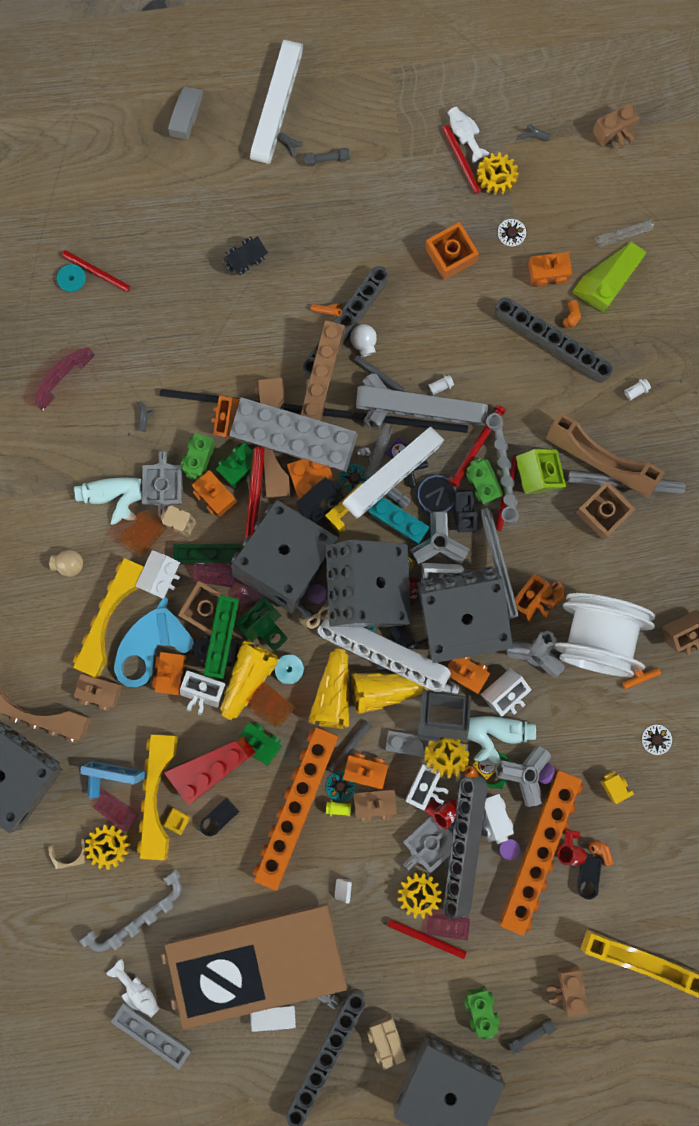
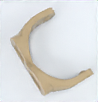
M325 599L326 604L317 614L306 619H301V617L298 619L304 628L314 629L319 625L320 619L325 620L329 618L328 599ZM327 610L326 615L322 616L321 613ZM317 618L316 622L310 623L312 619Z
M85 838L81 839V855L77 860L69 864L59 861L54 854L53 845L48 846L49 855L55 865V870L86 863L87 851H84V848L87 847Z

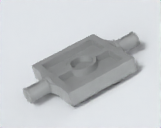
M161 451L158 452L159 463L143 465L142 504L157 506L158 518H161V514L166 507L182 505L183 467L166 463L167 452L164 451L163 453Z
M430 816L403 841L412 855L403 863L404 866H407V869L410 870L418 862L424 865L430 873L434 871L451 854L453 839L451 831L454 829L455 823L451 824L447 829H442L436 824L433 817Z

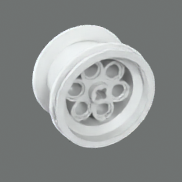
M570 593L567 595L566 600L568 602L564 603L562 607L567 612L573 614L574 618L568 643H555L553 647L558 652L563 653L560 655V660L579 668L619 677H633L634 672L631 670L640 671L645 669V665L633 659L639 631L652 630L655 627L651 622L655 618L653 612L641 606L606 596L586 593Z

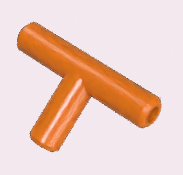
M340 303L327 306L312 304L310 307L311 311L340 316L342 313Z
M659 668L645 673L642 670L634 671L636 677L622 682V686L624 689L631 688L661 675V671Z

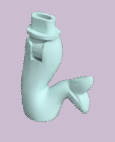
M120 477L83 483L82 486L74 487L76 502L84 501L85 504H104L123 494L117 503L110 524H117L122 518L133 521L137 517L128 509V506L133 502L142 500V479Z
M494 716L470 717L467 739L480 744L482 747L474 757V760L485 761L489 759L494 764H498L499 760H501L487 733L506 743H526L527 740H536V724H527V721L522 722L520 720Z

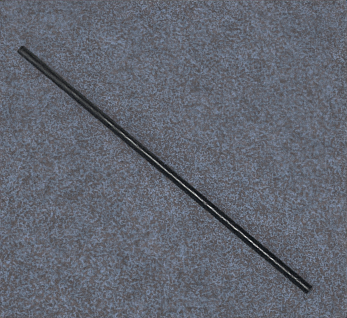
M160 389L161 397L218 403L219 400L218 395ZM285 403L280 407L282 410L294 413H301L303 408L302 405ZM324 408L323 416L364 421L367 413ZM386 416L382 422L420 428L432 427L436 430L461 433L468 432V425Z

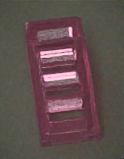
M232 563L194 564L195 582L200 581L206 584L232 588L237 579L232 576Z
M105 790L93 806L94 809L122 831H129L139 817L136 811ZM109 799L110 802L108 803L106 808H102L106 801ZM114 804H115L116 807L114 808V810L112 811V813H109L110 810L112 809V807H113ZM120 810H123L120 816L116 818Z
M432 913V916L428 914L426 934L468 941L469 917L449 919L445 914ZM434 919H438L437 930H433ZM442 920H446L445 931H441ZM451 921L454 922V931H453V932H450V922H451ZM459 923H463L462 933H458Z

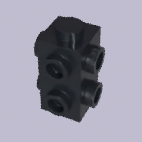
M250 236L241 242L243 246L237 249L234 246L225 252L227 256L223 258L225 261L223 265L228 273L231 272L233 275L239 273L241 276L250 270L248 268L249 265L252 263L258 265L265 260L264 256L268 252L258 236L254 239Z
M324 477L296 503L303 516L316 523L344 499L340 491L342 487L336 480L331 481Z
M203 635L202 639L197 638V642L193 643L192 654L195 655V659L200 660V664H205L211 636ZM232 638L226 667H231V663L235 664L237 661L239 644L234 643Z

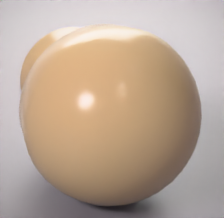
M65 550L58 555H51L49 566L51 571H58L63 576L73 577L82 570L83 559L78 552Z

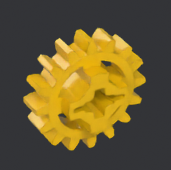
M499 152L495 157L491 153L490 159L485 156L483 162L479 163L477 182H482V189L488 188L487 193L493 190L494 195H497L498 191L503 195L505 189L511 191L512 185H516V179L519 175L516 172L518 165H513L514 159L508 160V154L501 157V152Z
M450 738L429 741L424 761H428L427 768L433 767L432 773L435 774L438 771L440 772V777L447 774V777L451 778L452 773L455 776H459V772H464L465 765H468L469 751H465L467 745H460L461 740L457 739L455 741Z
M108 824L103 825V830L98 826L96 827L97 833L90 832L89 835L92 838L85 840L89 846L84 848V851L90 852L86 858H93L92 865L99 863L98 869H102L106 865V869L109 870L112 864L116 868L119 866L118 860L124 862L125 858L123 855L129 854V851L125 849V847L130 845V843L125 842L128 835L122 836L123 829L121 828L116 831V825H112L109 829ZM107 833L103 840L97 839L101 834ZM116 837L119 840L120 845L117 844L115 840ZM106 843H109L108 846L111 847V849L108 851H106V847L103 846ZM110 854H117L116 858L108 860Z
M415 872L414 878L408 875V882L401 881L403 889H398V893L402 894V896L397 899L398 901H403L400 908H407V915L413 912L415 919L418 914H421V917L425 919V913L427 912L432 916L431 909L438 910L436 902L442 901L441 898L437 897V895L442 893L441 890H436V887L439 885L438 882L432 883V876L426 879L425 873L418 877V874ZM418 882V885L413 889L408 888L411 884ZM426 884L432 888L433 894L427 892L425 889ZM421 888L425 897H421L418 903L414 893L418 894ZM406 897L412 899L414 902L413 907L408 904ZM426 902L431 903L428 907L421 909V906Z

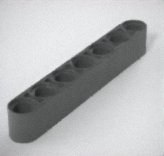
M376 266L371 270L343 308L341 315L337 316L334 320V323L341 324L344 320L351 322L350 325L345 326L346 330L342 345L386 287L388 272L384 267ZM377 275H382L384 278L382 280H376L374 277ZM366 290H370L373 292V294L368 296L365 295L363 292ZM355 305H359L362 307V309L359 311H355L352 309V307ZM319 342L303 363L304 375L309 380L312 372H308L307 368L314 365Z
M501 298L495 308L496 317L596 382L603 383L612 374L613 367L609 361L510 298ZM505 306L509 311L503 312L500 310V307ZM516 317H523L525 322H518ZM539 327L541 332L536 333L532 328ZM549 338H556L558 343H551ZM569 347L573 349L574 353H567L565 348ZM587 358L590 364H584L581 359ZM598 369H604L606 371V375L600 374L598 372Z
M482 777L464 778L459 787L443 906L444 914L449 919L466 917L471 911L487 794V782Z
M351 990L344 1000L288 1107L286 1122L289 1126H302L307 1119L365 1007V995L361 990ZM357 996L362 1002L359 1005H353L350 1002L351 998ZM347 1015L352 1021L349 1024H343L340 1020L341 1017ZM333 1035H339L342 1040L339 1043H334L330 1038ZM329 1054L332 1059L329 1062H324L321 1056ZM319 1073L322 1078L319 1081H314L311 1075ZM308 1092L312 1097L309 1100H304L301 1094ZM299 1112L302 1117L294 1119L291 1113Z

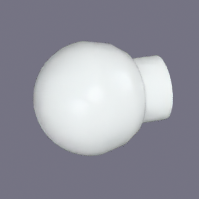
M366 324L356 326L350 335L353 347L359 350L361 357L376 353L374 348L377 341L375 330Z

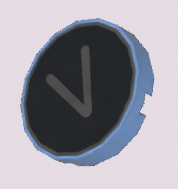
M434 475L421 483L418 489V501L420 506L428 513H446L453 507V491H456V488L449 484L448 478Z

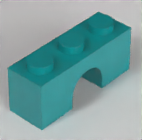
M383 497L368 511L370 517L384 526L392 527L401 534V537L415 546L420 544L429 530V526Z

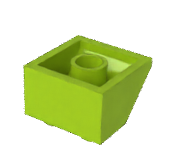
M534 449L516 456L517 468L520 472L522 488L525 494H539L566 487L558 450Z

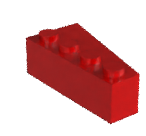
M243 736L164 772V774L187 805H190L256 752Z

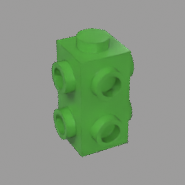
M197 433L194 434L193 438L190 437L187 445L189 451L187 456L184 455L181 461V467H183L182 470L186 477L197 480V478L202 477L206 473L216 444L213 438Z
M481 458L472 461V466L467 468L469 472L467 473V478L471 484L474 483L477 489L475 494L479 502L482 501L483 504H486L504 496V492L489 461H482Z
M486 986L466 991L467 998H464L466 1010L471 1011L473 1019H469L472 1033L476 1032L478 1038L482 1037V1039L494 1037V1034L499 1033L497 1026L500 1025L498 1013H493L492 1005L495 1004L492 991L488 992Z

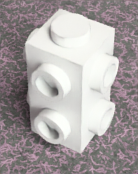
M500 794L486 798L482 832L485 838H487L488 842L496 840L497 844L507 841V836L514 834L512 821L507 816L505 802L500 797Z

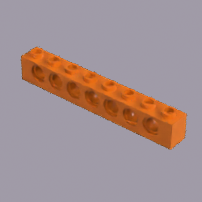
M318 727L315 728V731L310 730L306 740L310 742L307 750L303 748L299 760L302 763L300 768H295L291 779L294 780L292 788L288 786L284 798L287 799L284 807L281 805L276 815L279 820L276 826L272 825L268 835L271 837L269 845L265 844L260 856L264 858L262 863H257L253 875L256 876L254 882L275 891L278 890L339 736ZM315 744L323 746L324 752L322 755L317 756L313 753L312 748ZM308 763H313L316 766V772L312 775L307 774L305 771V766ZM300 782H305L308 785V792L300 793L297 785ZM296 801L300 804L301 809L299 812L295 813L290 810L291 802ZM284 821H290L293 824L291 831L283 830L282 823ZM282 840L285 843V849L282 851L277 850L274 846L275 841ZM270 859L275 860L278 865L277 869L270 870L267 867V861Z
M556 770V777L549 786L499 920L501 927L522 936L525 935L526 931H530L533 922L531 920L532 913L536 912L539 907L540 892L543 893L546 888L547 881L545 878L547 873H551L554 861L552 859L561 846L559 841L561 835L565 834V831L568 829L569 823L567 819L569 814L572 815L575 810L576 804L574 800L576 795L579 796L582 791V779ZM562 789L568 791V797L565 800L559 798V792ZM555 808L561 810V816L558 819H553L552 811ZM552 827L554 835L551 838H546L544 835L545 830ZM540 847H546V856L542 858L538 857V849ZM539 867V875L532 877L530 875L531 868ZM526 886H531L533 889L530 896L523 895V889ZM518 906L525 907V913L521 916L515 914Z

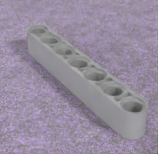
M359 386L357 390L356 408L475 426L486 425L487 404L368 386Z

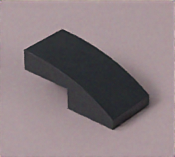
M473 490L453 491L454 516L458 533L477 531V512L474 511L475 491Z

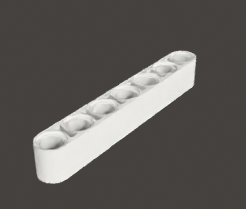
M283 40L252 145L251 160L270 164L303 52V44Z
M429 427L349 495L343 502V505L356 518H359L432 455L445 440L432 427Z
M328 618L323 620L318 628V633L322 638L432 691H442L451 675L447 667L439 663H432L431 659L363 627H329Z

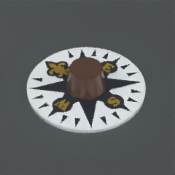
M507 219L500 224L498 237L507 246H517L524 241L526 228L519 220Z
M651 725L643 732L642 744L649 753L661 755L670 749L672 736L664 726Z

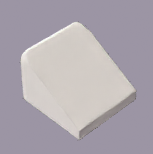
M336 879V900L344 903L350 902L351 879Z

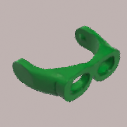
M498 752L504 761L512 762L507 756ZM502 779L496 784H487V787L502 790L506 780Z

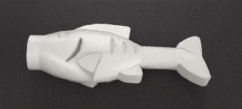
M458 107L450 109L448 115L453 134L460 138L461 144L466 142L469 144L473 151L472 162L475 163L481 158L489 156V152L480 149L474 139V135L480 132L476 123L461 112Z
M122 959L106 973L110 977H118L126 986L127 992L122 995V998L128 1006L147 1014L150 1018L160 1009L150 987L147 988L142 984L138 977L132 981L124 972V962Z

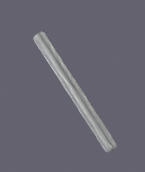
M576 471L568 473V482L603 486L608 481L613 487L629 488L606 474ZM660 480L654 491L682 494L685 492L686 485L684 482Z
M488 507L480 510L494 567L503 578L509 619L518 617V610L491 509Z

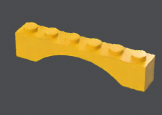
M125 558L122 562L118 563L115 570L117 574L114 580L112 579L108 584L106 598L103 597L100 601V611L97 616L93 617L90 623L92 628L89 634H86L82 640L83 647L74 657L73 663L75 664L73 668L93 677H100L107 662L105 633L109 619L118 604L129 594L139 589L135 586L144 569L143 566Z
M152 734L147 739L146 749L149 750V759L145 760L147 779L143 781V791H146L145 800L143 799L141 803V812H144V817L139 825L142 840L138 842L137 852L140 853V859L166 860L168 858L169 836L159 819L157 792L164 771L176 757L178 736Z
M586 930L580 948L585 954L639 972L699 998V972L591 930Z

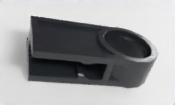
M225 798L201 821V832L209 837L216 835L240 811L228 798ZM209 818L216 820L218 823L217 831L212 834L207 833L203 827L204 821Z
M587 856L586 861L580 865L577 892L584 899L591 900L598 895L602 859ZM586 881H591L595 886L594 893L590 896H584L581 893V885Z

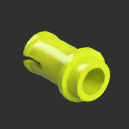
M333 800L326 803V814H330L331 817L332 815L350 816L351 803L333 802Z

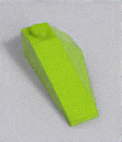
M633 242L628 243L585 274L572 293L604 314L647 252Z

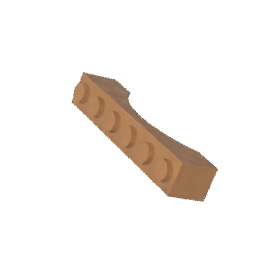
M325 320L301 411L302 416L322 421L329 385L346 330L345 325Z
M282 378L258 380L259 386H255L256 398L260 397V403L280 409L285 401ZM264 448L262 475H265V483H262L263 495H266L267 499L291 498L290 477L277 462L274 451Z
M560 413L553 422L546 437L548 441L648 499L665 473L649 462L632 461L608 452L595 443L577 421L563 413Z
M0 686V716L3 713L8 715V719L20 723L22 720L28 722L27 726L39 730V727L47 729L46 733L53 736L61 734L65 736L64 740L72 743L84 740L91 717L74 711L51 716L30 713L13 703Z

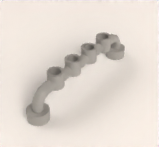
M492 413L487 417L486 423L491 430L495 431L496 441L494 445L499 454L497 463L502 472L500 481L505 490L504 503L507 507L503 509L501 515L506 523L513 524L517 522L519 513L515 508L518 501L513 495L512 490L514 480L509 472L511 462L506 454L508 444L503 436V419L499 414Z
M174 869L163 878L167 885H173V891L168 896L162 898L157 904L147 909L138 918L128 923L123 929L113 934L103 943H97L95 941L97 935L93 930L89 931L79 939L82 946L88 945V947L96 952H103L111 947L116 950L124 944L122 939L128 934L131 938L141 931L139 926L146 922L147 925L152 924L158 918L156 916L158 912L163 910L166 913L175 906L172 902L181 893V883L178 879L181 875L178 870Z

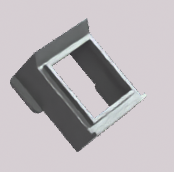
M423 688L418 738L429 741H439L440 737L467 740L470 724L471 695L468 697L428 692ZM431 705L463 710L462 725L429 721Z

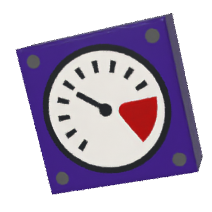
M398 438L387 450L386 455L393 459L407 445Z

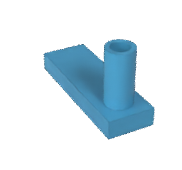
M95 761L82 765L80 774L88 775L87 796L89 798L100 797L101 778L136 784L145 777V771Z

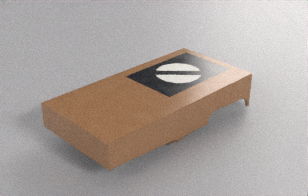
M329 903L233 924L218 930L188 937L170 939L165 944L166 954H160L162 964L169 963L176 999H170L172 1010H179L183 1030L345 991L348 986Z

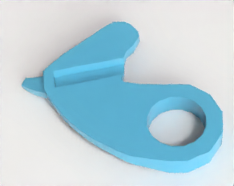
M164 597L157 609L139 619L127 632L118 647L114 672L118 681L127 687H141L147 684L154 676L155 655L158 645L173 646L182 653L192 650L194 640L178 618L167 609L168 598ZM131 656L141 657L146 664L144 675L137 680L129 679L123 671L125 661Z

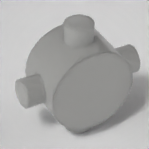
M369 448L358 449L356 455L359 458H368L372 455V452Z

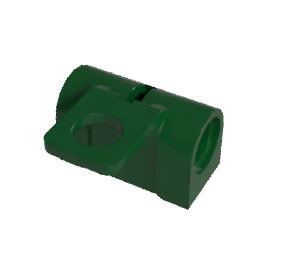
M265 596L235 622L237 627L251 642L260 636L273 651H276L288 640V637L274 623L282 615ZM279 634L280 640L277 643H271V637Z

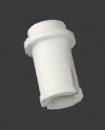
M444 375L442 379L428 384L433 396L443 390H450L454 386L450 375Z
M640 379L638 383L624 390L629 401L644 392H649L648 390L651 389V386L647 379Z
M445 684L443 690L436 693L458 695L460 687H456V684L454 686Z

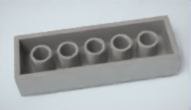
M241 397L229 436L240 441L347 472L358 434L356 431Z

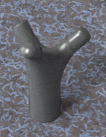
M529 124L528 128L531 132L519 136L520 140L526 137H536L549 141L551 134L538 130L532 124Z
M283 132L278 136V139L289 146L292 156L295 157V147H302L303 142L296 141Z
M139 401L140 420L138 431L145 432L148 418L155 411L151 410L147 413L146 406L142 405V402Z

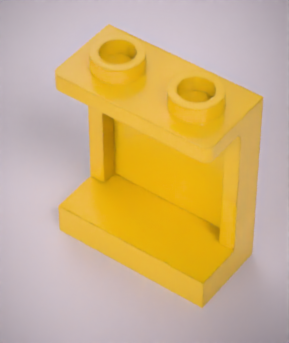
M361 483L325 515L326 522L338 535L345 531V524L340 519L349 511L343 505V502L362 485Z

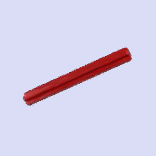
M254 447L245 539L248 535H253L255 532L254 527L258 522L265 452L263 447Z

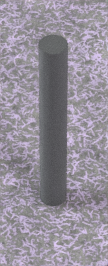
M357 355L354 359L357 364L371 374H377L380 380L393 390L402 392L405 390L404 387L360 355Z
M367 721L361 725L329 765V770L333 773L337 770L372 725Z

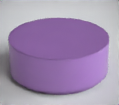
M314 584L307 591V597L313 604H322L327 598V591L322 585Z
M547 763L539 773L538 781L542 784L550 783L556 777V770L550 763Z
M508 839L500 843L499 852L503 858L514 860L519 856L520 846L515 840Z

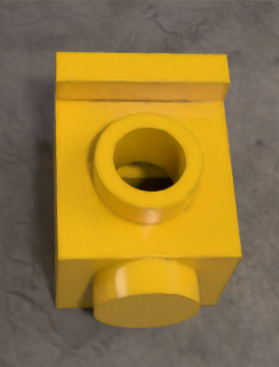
M614 770L605 774V779L600 781L611 802L614 804H618L634 795L633 791L626 789L628 784L624 777H619Z

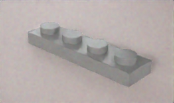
M388 731L385 751L425 757V749L428 747L429 740H421L417 735Z
M126 1003L122 1004L111 1021L115 1026L177 1069L181 1068L192 1051L190 1047Z

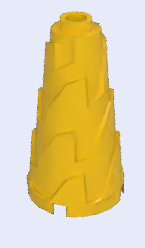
M246 640L243 641L237 654V661L231 672V679L225 690V697L220 707L221 715L229 720L240 715L244 707L251 701L257 689H260L267 676L272 673L280 659L274 653L259 645L253 648L254 643Z
M335 648L333 652H330L328 663L309 716V723L315 725V721H319V726L343 729L344 726L346 729L349 728V655L346 654L344 649Z
M354 673L351 675V690L354 692L352 699L357 714L383 709L384 706L398 704L401 701L422 695L423 688L427 691L430 690L397 673Z

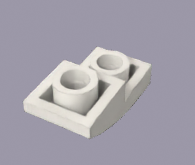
M295 1006L275 1007L250 1014L252 1032L296 1028Z

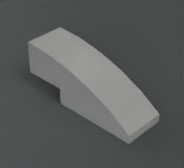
M184 86L169 123L168 131L170 136L189 140L192 126L195 125L203 90Z

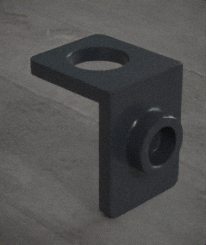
M406 625L395 626L389 629L395 643L407 649H412L427 641L425 638L414 643Z

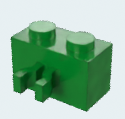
M245 442L242 445L238 444L232 450L233 454L228 458H223L218 463V468H216L218 473L233 489L251 474L253 450Z
M257 721L254 724L249 722L237 739L244 736L256 752L253 756L266 766H269L283 747L280 744L282 740L273 733L270 736L264 732L265 727Z

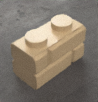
M171 505L168 506V509L165 508L160 518L162 524L169 530L187 538L191 535L196 523L190 513L183 510L180 511V509Z
M393 1015L371 1022L367 1035L370 1043H375L377 1050L374 1051L377 1063H382L383 1068L386 1069L395 1064L405 1062L407 1055Z

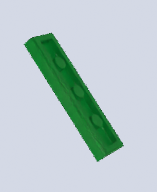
M221 595L218 597L203 672L205 676L224 678L239 599Z

